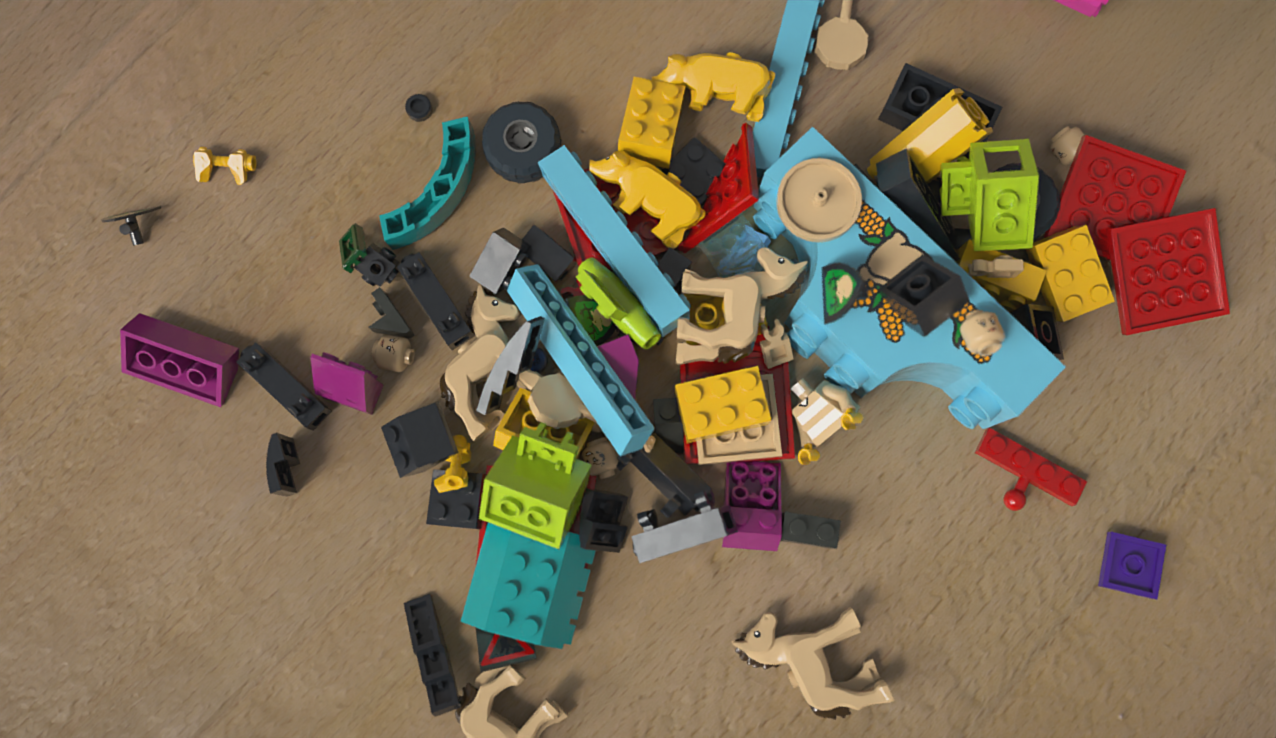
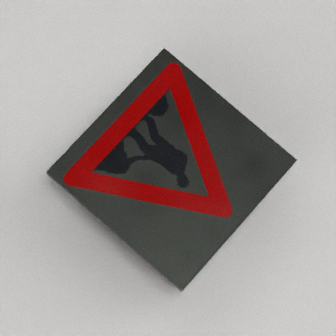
M476 628L480 672L537 659L535 644Z

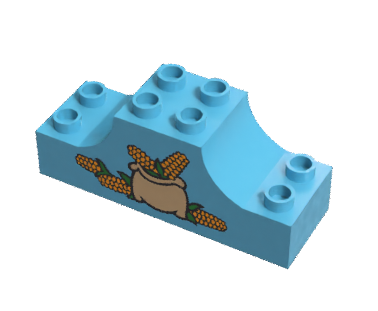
M813 127L764 173L758 191L759 200L753 206L758 212L753 216V219L757 226L770 238L776 239L782 234L793 245L799 262L808 261L807 274L804 276V283L801 284L799 299L784 322L791 329L787 336L790 339L791 347L802 357L808 359L815 353L830 367L824 373V377L831 384L848 389L850 394L854 391L860 398L875 387L889 382L917 381L930 384L942 389L953 400L948 409L961 424L969 429H974L977 425L982 429H986L1019 416L1064 370L1065 366ZM813 158L833 160L846 167L856 178L862 195L861 210L855 223L844 235L827 242H811L797 237L785 227L777 211V192L785 174L796 164ZM921 255L961 276L970 300L968 304L926 337L906 326L878 291L880 287ZM838 262L848 264L856 269L865 280L867 297L865 300H856L853 307L844 317L825 325L823 316L822 267ZM982 310L983 312L994 313L1005 333L1004 342L1001 344V348L991 355L980 356L970 352L961 335V324L966 320V316L973 311Z

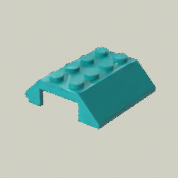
M488 522L461 622L487 632L540 646L563 649L564 644L571 645L576 625L569 622L570 619L578 620L583 597L577 596V592H585L590 570L584 568L585 563H593L595 550L581 548L579 535L568 532L560 548L557 549Z

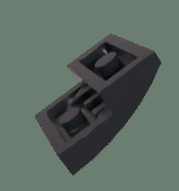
M280 433L271 434L267 450L266 474L270 494L287 497L297 494L290 467L299 465L300 460L294 439Z
M586 488L579 524L581 548L620 553L628 529L627 526L620 522L629 497L620 493Z

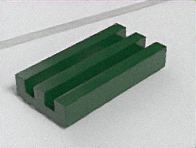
M356 223L339 240L342 268L350 274L354 270L353 264L359 265L360 256L364 258L367 255L363 227Z

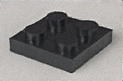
M693 137L671 160L669 169L663 168L662 172L666 175L670 172L681 180L680 186L691 193L702 206L708 199L706 192L714 177L719 178L726 164L696 137Z
M433 469L426 524L481 530L482 520L479 519L484 481L487 474L467 472L468 486L439 493L434 485V480L444 475L446 470Z

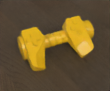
M199 147L193 155V164L198 182L209 181L213 166H224L231 169L236 183L241 185L247 181V172L255 171L257 165L255 155L247 154L244 149H239L226 157L215 156L207 147Z
M462 435L453 436L459 453L445 460L451 462L450 468L445 471L444 475L434 480V485L439 493L468 486L467 471L461 468V466L471 460L470 443Z

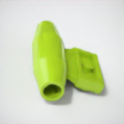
M595 258L586 259L579 266V274L576 276L582 284L580 287L581 291L588 298L594 299L599 304L596 307L597 310L605 318H610L622 332L629 335L639 346L645 350L654 346L661 338V334L643 308L644 306L614 273Z

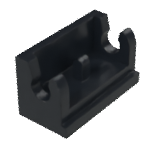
M533 225L522 238L523 241L530 245L526 251L528 259L534 264H538L556 282L558 280L562 281L577 264L574 256L536 225Z

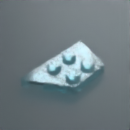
M742 213L698 244L721 278H728L747 272H764L762 265L757 260V253L760 248L766 246Z

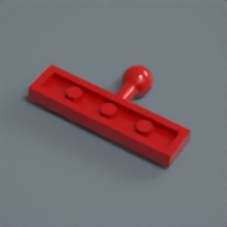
M991 428L985 430L975 450V453L1019 477L1014 489L1007 491L1003 498L1005 506L1012 511H1019L1026 505L1024 493L1029 483L1070 506L1077 505L1087 483L1086 480Z

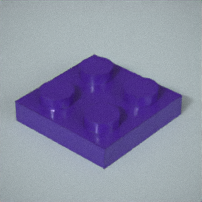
M1107 532L1098 586L1157 600L1166 544L1115 532Z

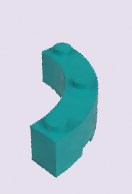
M468 116L442 122L443 156L441 164L423 189L424 192L412 203L408 202L394 211L379 215L384 241L392 250L405 247L430 234L452 214L463 198L472 177L476 156L475 134Z

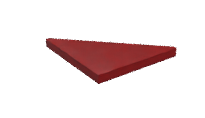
M744 123L741 126L742 135L736 145L732 143L723 160L726 163L719 178L714 177L706 192L708 199L702 208L706 215L697 225L690 228V233L683 240L684 246L678 249L681 252L687 253L759 200L753 129L748 123Z

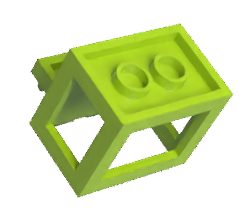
M1029 139L970 143L969 159L962 156L957 158V162L941 164V215H968L974 251L1033 248L1039 175ZM1018 150L1021 170L988 173L984 153Z
M540 422L536 431L524 427L520 433V438L512 435L484 481L479 519L559 549L582 506L591 464L576 459L578 446L574 445L573 433L567 432L562 442L558 443L546 438L548 430L545 429L547 424Z

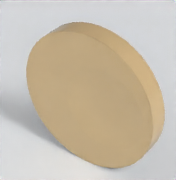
M813 158L796 164L785 174L777 192L776 205L781 221L791 233L806 241L827 242L844 235L855 223L861 210L862 195L856 178L846 167L833 160Z

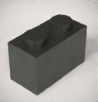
M791 512L781 513L782 536L780 541L837 549L841 520Z

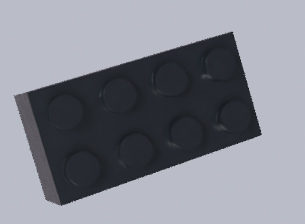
M905 63L878 120L904 131L952 89L960 87ZM960 88L965 92L961 97L964 100L971 97L987 116L989 123L985 127H992L993 129L1003 107ZM988 135L981 142H987L990 135ZM970 151L963 156L969 159Z
M904 149L876 163L877 175L874 178L879 190L954 261L959 260L960 256L954 227L947 216L941 215V206L908 150Z

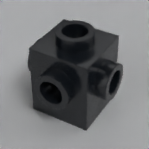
M373 243L366 249L367 255L364 258L360 257L359 265H354V268L363 274L361 278L372 286L378 285L381 287L385 282L390 284L399 273L395 268L400 262L395 259L396 254L386 247L381 249Z

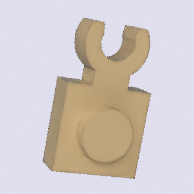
M1007 255L998 256L993 261L973 260V264L968 265L969 276L986 275L987 278H1015L1023 271V260L1013 259L1012 256Z
M778 319L774 320L775 328L771 331H768L764 324L760 327L766 339L761 341L760 345L764 362L768 369L794 359L790 339L784 333V328Z

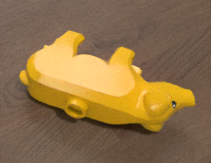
M702 53L693 56L670 55L668 56L669 63L657 76L651 77L652 80L682 85L691 91L689 109L702 111L704 105L707 106L708 102L714 97L724 101H735L731 108L732 111L739 114H747V120L759 122L764 115V101L772 89L776 74L774 71L768 70L760 62L742 59L736 53H727L726 56Z
M615 151L612 155L600 161L590 160V172L606 182L620 186L621 193L619 199L613 204L617 210L623 214L631 215L641 207L649 215L661 219L651 232L662 240V244L667 248H677L682 242L684 233L697 225L706 215L697 199L680 186L681 180L670 172L666 175L654 165L634 158L624 151Z

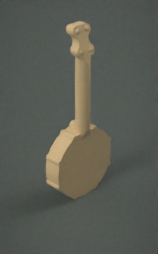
M842 0L840 18L834 17V19L827 21L818 29L814 52L828 68L849 70V68L863 61L866 55L868 34L856 20L850 19L853 0Z
M557 373L538 378L528 399L531 411L537 421L546 423L547 426L555 429L576 425L579 419L583 418L596 422L564 375ZM650 436L644 445L647 453H650L656 440L654 436Z

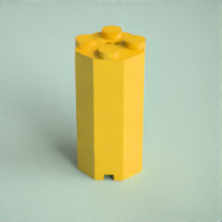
M960 88L952 89L869 160L871 165L867 167V172L875 180L874 176L877 175L876 163L907 149L928 184L941 174L940 166L942 163L956 162L957 158L970 151V143L981 142L993 132L992 127H985L989 120L971 97L964 100L961 97L965 93Z

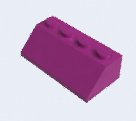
M141 313L137 314L120 329L122 373L218 407L224 405L238 371L239 348Z

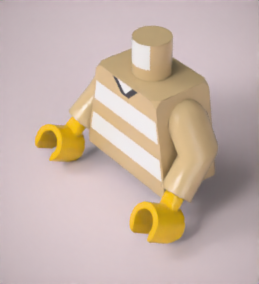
M801 378L791 388L801 399L792 410L800 434L801 447L804 448L798 453V461L802 465H810L811 461H817L820 458L819 451L813 449L814 445L818 447L841 427L845 430L856 429L855 423H861L863 415L857 412L861 407L853 401L848 389L831 384L827 380H824L813 389Z

